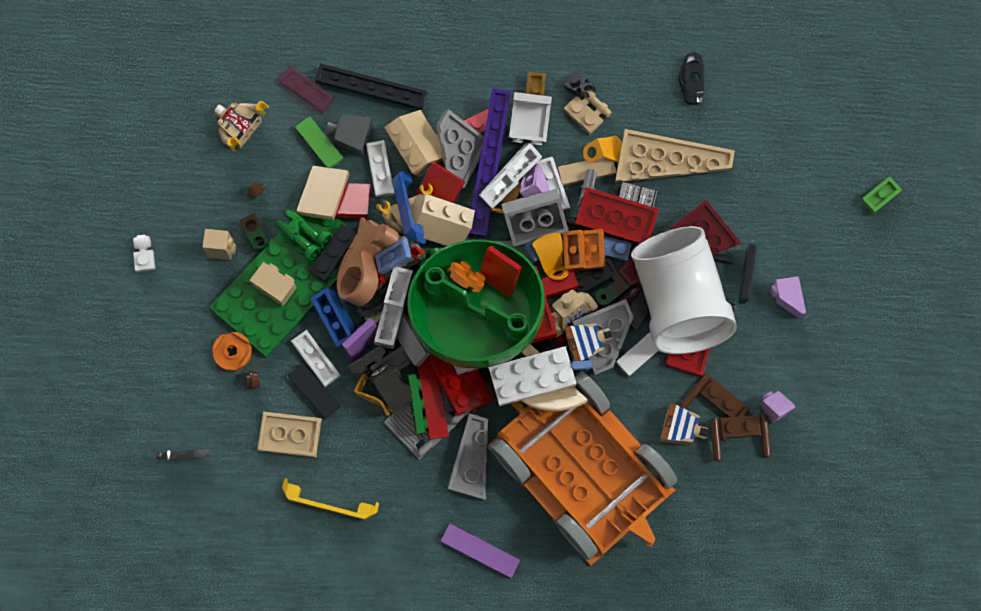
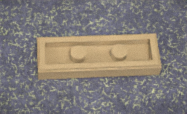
M604 157L596 162L582 161L558 167V173L563 186L584 182L587 169L597 171L596 179L616 175L617 173L614 161Z

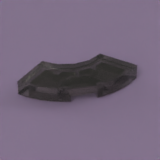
M211 449L156 452L157 460L211 456Z

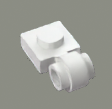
M145 234L137 235L136 238H133L135 249H139L140 252H133L135 271L156 270L154 251L148 250V247H151L150 236Z

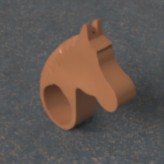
M361 217L357 235L348 247L338 272L337 291L339 297L358 307L365 305L371 300L378 286L375 255L397 243L399 238L397 231L385 224L378 225L372 220L366 221L365 218Z

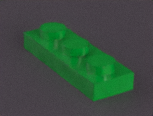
M416 374L408 375L406 379L415 435H422L425 433V429H428L426 417L422 415V410L425 409L424 400L419 397L421 381L416 378Z

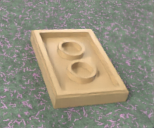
M312 166L296 211L297 214L334 220L349 177V171Z
M263 412L257 450L316 458L322 419Z

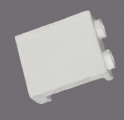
M514 92L509 138H513L512 142L523 143L524 140H531V144L542 145V142H546L552 97Z

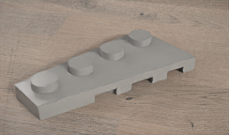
M468 414L448 484V490L486 500L488 419Z

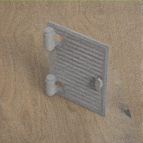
M442 393L449 433L458 424V422L462 418L466 417L470 412L464 413L459 416H456L455 414L452 417L450 414L447 413ZM409 398L383 423L420 460L427 451L432 449L442 439L429 440L427 429H425L424 434L415 435ZM423 440L425 444L418 449L415 445Z

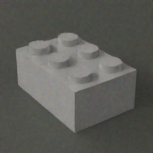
M557 188L502 204L513 247L535 241L546 234L568 231Z

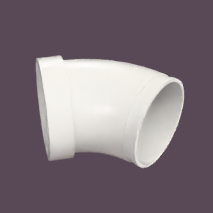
M689 226L669 230L647 239L632 251L631 256L635 262V268L652 319L649 328L653 345L658 351L668 354L699 352L723 343L735 333L737 325L732 306L726 302L718 271L702 228Z

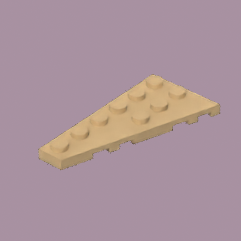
M625 129L615 183L728 171L732 169L735 150Z

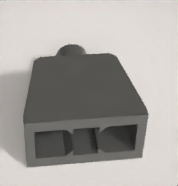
M341 115L339 124L328 122L326 133L335 135L334 141L338 147L363 157L372 128V119L369 117Z

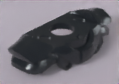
M696 52L686 55L678 75V83L680 84L681 92H684V100L692 105L701 103L704 95V64L701 54ZM696 73L700 78L699 82L691 81L690 74Z

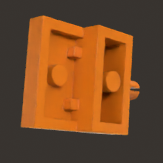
M602 229L574 230L563 233L565 270L573 269V271L606 268L604 231Z

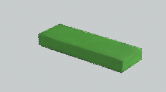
M310 116L295 126V129L326 168H333L344 160Z

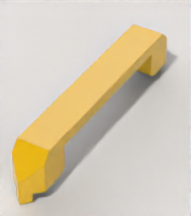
M284 479L282 489L289 501L361 520H367L376 514L379 507L378 502H376L375 506L362 502L359 504L356 513L299 498L301 488L287 483L288 479Z

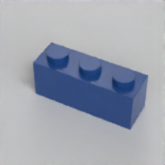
M325 288L311 297V300L336 347L344 349L342 343L357 329L336 291Z

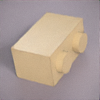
M205 229L203 249L208 258L231 260L232 255H235L236 243L233 242L229 231Z
M263 262L250 279L252 286L281 306H284L297 289L294 283L295 280L287 274L284 276L278 272L279 269L273 264L267 265Z

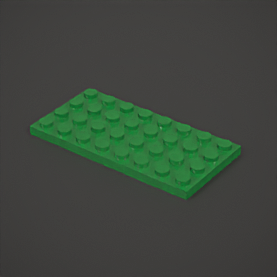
M301 216L309 226L320 233L328 230L334 235L341 224L349 228L337 217L334 220ZM300 230L301 236H303L310 243L317 245L311 238H309L305 233H303ZM282 232L269 243V246L250 263L209 307L231 328L244 335L249 343L266 358L315 307L311 297L325 288L331 289L337 283L338 272L343 260L342 258L325 282L309 271L317 258L313 261H308L304 257L305 251L295 241L293 244ZM263 262L267 265L273 264L279 269L278 272L283 276L287 274L295 280L294 283L297 289L284 306H281L252 286L250 279Z

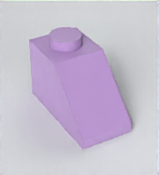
M539 163L534 165L522 177L520 193L523 197L550 190Z
M799 276L775 280L772 284L773 286H771L772 297H775L776 303L797 318H802L806 314Z
M772 391L762 397L763 401L759 404L771 424L786 416L795 408V405L779 391L774 394Z

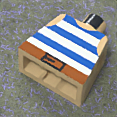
M596 323L564 328L573 361H583L603 351L604 346L602 342L613 339L610 328L599 331Z
M670 403L660 442L691 445L695 437L706 439L708 428L698 426L699 415Z

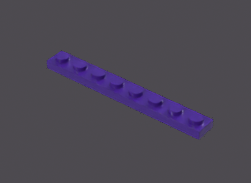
M492 88L472 203V210H475L469 235L486 237L491 208L479 194L497 175L511 91Z

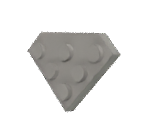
M447 109L443 112L436 125L444 168L466 181L462 187L464 188L480 160L484 136Z
M626 299L572 321L574 326L596 323L599 331L610 328L613 339L602 342L604 350L588 358V360H592L594 375L614 367L616 358L633 320V314Z

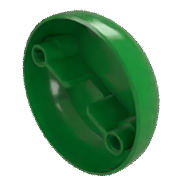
M490 240L461 241L437 251L418 269L408 293L409 318L419 341L438 359L463 368L492 367L519 355L534 340L540 329L545 310L543 284L533 264L514 248ZM490 246L522 267L513 295L509 298L485 281L480 292H473L474 288L470 286L466 289L456 283L450 277L452 272L447 270L453 262L460 263L463 260L470 264L473 271L480 273L487 248Z

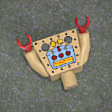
M574 290L563 294L559 300L552 304L551 315L557 332L555 344L559 348L563 347V343L569 346L567 339L562 336L565 333V327L574 326L572 321L589 315L591 311L594 313L601 310L588 293H576Z

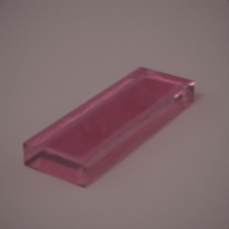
M291 66L279 79L280 83L322 113L334 101L332 95Z

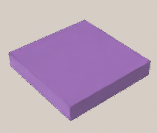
M371 318L342 343L347 355L353 362L374 343L378 327Z

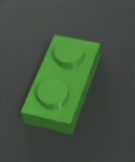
M889 176L863 197L861 202L874 214L897 196L902 189Z

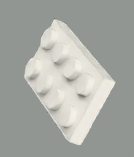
M566 346L489 367L499 406L576 386Z

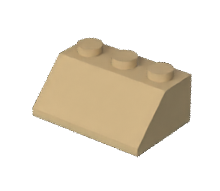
M421 110L400 116L384 127L411 172L416 176L420 177L426 173L433 162L439 164L443 161L439 138Z
M424 194L414 199L412 218L414 223L420 224L423 227L424 239L447 247L466 239L472 229L475 210Z

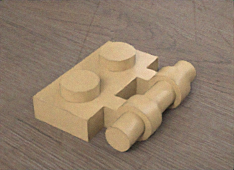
M588 90L589 98L585 97L581 100L576 96L564 107L563 111L591 135L603 123L599 116L603 113L608 118L612 112L608 109L607 104L602 103L596 98L594 92ZM590 102L597 108L595 111L587 106Z

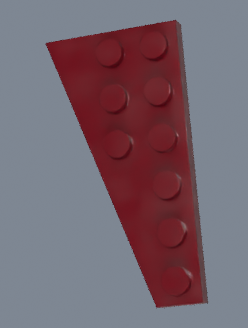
M707 200L703 201L669 229L673 230L689 226L702 228L712 255L742 244ZM633 259L618 270V273L629 286L640 282Z

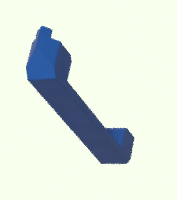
M401 171L392 181L404 235L410 240L425 244L426 239L423 238V227L413 222L406 188L412 182L411 174Z

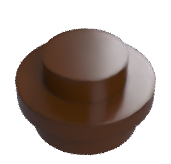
M261 182L259 184L253 183L247 189L249 191L247 196L253 199L258 197L264 191L263 184Z
M248 371V375H245L247 387L250 386L251 390H255V387L260 386L258 372Z

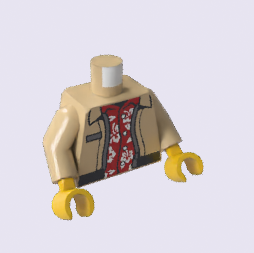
M263 101L257 104L232 103L228 109L222 105L217 106L214 114L220 117L217 123L222 143L230 147L233 152L236 151L234 149L236 145L241 149L262 122L258 113L265 116L266 113L263 110L270 107Z

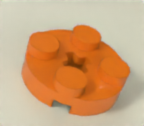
M463 260L460 263L453 262L447 270L452 272L450 277L466 289L470 286L474 288L473 292H480L484 286L486 277L479 272L473 271L470 264Z
M238 332L223 334L217 338L213 345V357L222 369L237 372L249 363L252 357V347L248 339ZM236 347L237 354L228 356V349Z

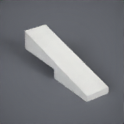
M525 143L479 196L493 209L542 158L540 153L531 143Z
M396 267L392 271L374 340L375 345L391 349L395 347L413 273L412 270Z

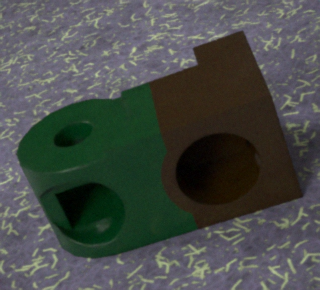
M255 213L239 220L255 252L269 246Z
M619 273L612 276L611 285L596 292L594 301L598 304L599 308L610 306L629 291V285Z

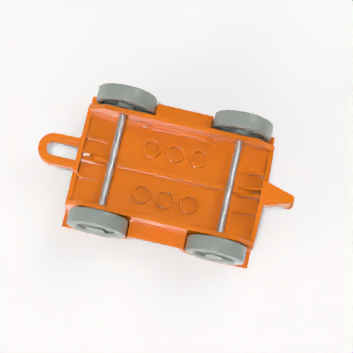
M578 370L574 373L576 386L574 387L587 398L588 402L564 411H545L531 406L525 408L519 401L510 403L519 415L497 433V438L487 448L503 468L518 483L528 489L552 517L565 539L591 566L628 532L645 541L647 546L654 544L655 537L645 517L675 491L672 486L677 482V477L668 463L652 447L646 444L641 446L610 410L607 411L610 408V403L603 391L587 374Z

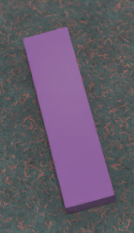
M449 524L441 539L442 543L509 578H512L520 562L516 557L452 524Z

